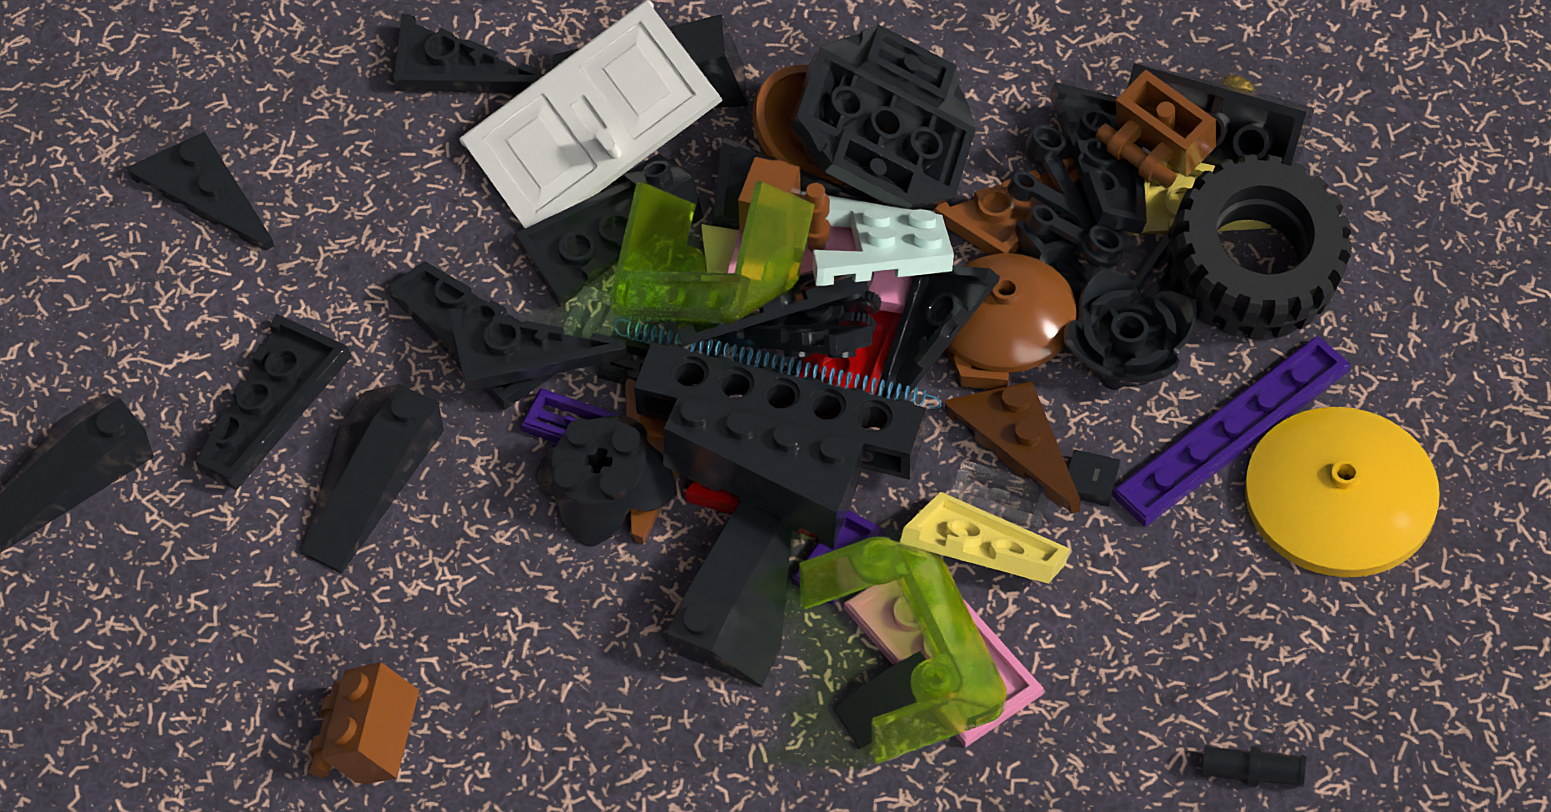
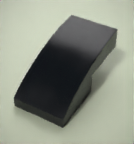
M1026 220L1017 222L1015 232L1024 255L1045 262L1058 271L1069 284L1075 302L1078 304L1083 286L1091 275L1074 255L1077 245L1052 231L1045 236L1037 235L1027 227Z
M919 651L867 682L834 708V711L857 747L861 749L902 728L904 719L945 699L946 688L922 652Z

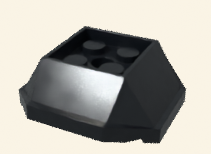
M879 24L862 30L860 34L841 38L819 47L812 56L789 123L802 142L809 164L890 206L911 210L936 208L944 202L949 204L955 198L976 131L969 104L959 87L962 81L957 66Z

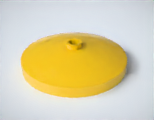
M1316 408L1303 411L1283 420L1260 440L1250 458L1246 474L1245 499L1248 512L1263 539L1290 562L1304 569L1328 576H1369L1384 572L1410 558L1426 541L1434 525L1439 506L1440 493L1436 471L1421 445L1408 432L1392 421L1380 415L1355 408Z

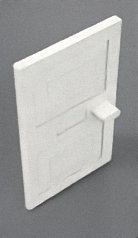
M645 0L460 137V143L468 148L525 229L595 196L723 101L653 9L654 5L650 0Z

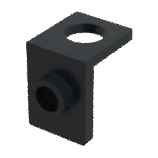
M656 154L624 173L627 184L655 203L663 235L667 240L672 239L704 218L694 177L663 155ZM687 200L689 210L685 218L679 222H672L671 211L678 202Z

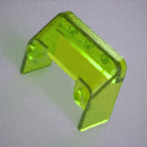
M755 181L735 273H705L706 262L703 252L695 247L686 245L696 204L646 183L637 182L610 295V305L613 312L632 321L733 324L786 293L797 282L815 204L765 182Z
M871 537L799 563L800 595L804 610L873 585H882L896 580L933 656L918 664L912 673L911 690L917 702L872 719V758L875 764L995 721L1003 714L1007 698L1006 685L946 563L939 555L888 538Z

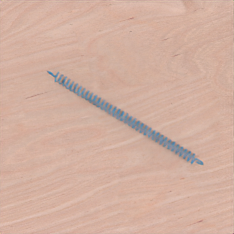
M625 319L616 320L614 323L615 331L620 336H628L631 339L629 336L631 321ZM617 322H629L627 335H622L616 329ZM640 322L636 325L635 337L632 340L636 339L639 341L637 337L641 330ZM646 324L643 329V339L639 342L644 341L647 344L653 342L657 333L656 325L651 331V341H645L649 331V325ZM664 327L660 330L658 344H661L664 338ZM672 329L668 332L666 346H668L672 340ZM678 332L675 337V345H678L680 341ZM710 339L707 344L706 355L708 356L713 345L712 339ZM705 340L699 342V354H701ZM720 341L716 343L715 356L718 355L720 351ZM728 342L724 345V349H723V356H724V357H726V355H727V353H728V349H729V344H728ZM696 343L691 344V352H693ZM736 344L733 346L731 351L732 361L737 352ZM744 346L741 348L740 354H739V362H738V363H741V364H742L741 361H742V359H743V357H744V354H745V347H744ZM752 348L748 352L746 365H750L753 356ZM760 350L757 352L754 367H758L761 358ZM768 352L764 357V366L767 365L769 360ZM775 354L772 359L773 369L775 368V365L777 363V354ZM785 356L781 359L779 373H782L784 368ZM793 358L789 361L788 375H791L790 372L794 364ZM799 360L797 364L795 375L796 377H799V372L802 367L801 360ZM808 362L805 366V373L803 378L807 377L810 369V362ZM818 364L814 366L813 378L817 375ZM826 366L823 367L821 372L822 382L826 374ZM832 368L830 371L828 384L832 385L831 382L833 380L835 373L834 368ZM840 370L838 374V381L836 385L838 387H840V382L843 377V370ZM848 372L846 377V385L844 387L848 389L851 379V372ZM859 373L855 377L854 388L858 385ZM867 375L864 377L862 390H865L867 385ZM873 378L871 383V391L869 393L873 395L876 385V378ZM884 379L880 382L879 394L877 395L880 397H882L881 393L884 388ZM892 381L889 383L887 396L885 397L890 399L893 387ZM898 384L896 397L894 398V400L898 399V396L901 391V384ZM909 385L906 386V389H905V393H904V399H905V400L907 399V396H908V394H909V390H910ZM917 387L914 389L912 402L914 404L918 393ZM926 389L923 390V392H922V394H923V399H922V401H921V403H920L919 406H921V405L923 404V402H924V400H925V397H926V396H929V397H932V398L936 399V400L939 402V406H938V407H932V406L929 405V408H932V409H938V408H940V407H941V402H940V400H939L938 398H936L935 396L926 394Z

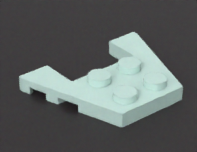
M828 195L830 199V213L826 219L831 227H850L852 229L857 251L814 250L812 269L817 286L833 285L834 276L853 274L852 280L854 282L871 280L872 272L895 269L894 275L897 277L952 271L954 253L942 215L935 214L929 210H911Z

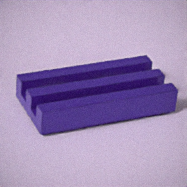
M540 388L521 423V428L523 432L553 442H557L566 434L565 429L536 419L567 429L568 425L577 418L569 415L563 417L542 410L544 404L587 419L620 414Z

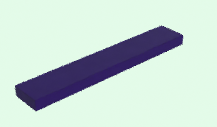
M1317 335L1113 490L1112 497L1144 527H1147L1263 438L1274 426L1289 418L1349 372L1351 364Z

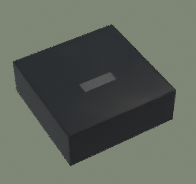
M1074 449L1068 471L1080 500L1109 506L1121 460Z

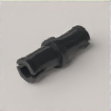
M1205 745L1202 777L1210 776L1248 781L1247 786L1258 787V782L1304 787L1307 755L1297 756L1261 752V746L1252 745L1250 750L1216 748Z

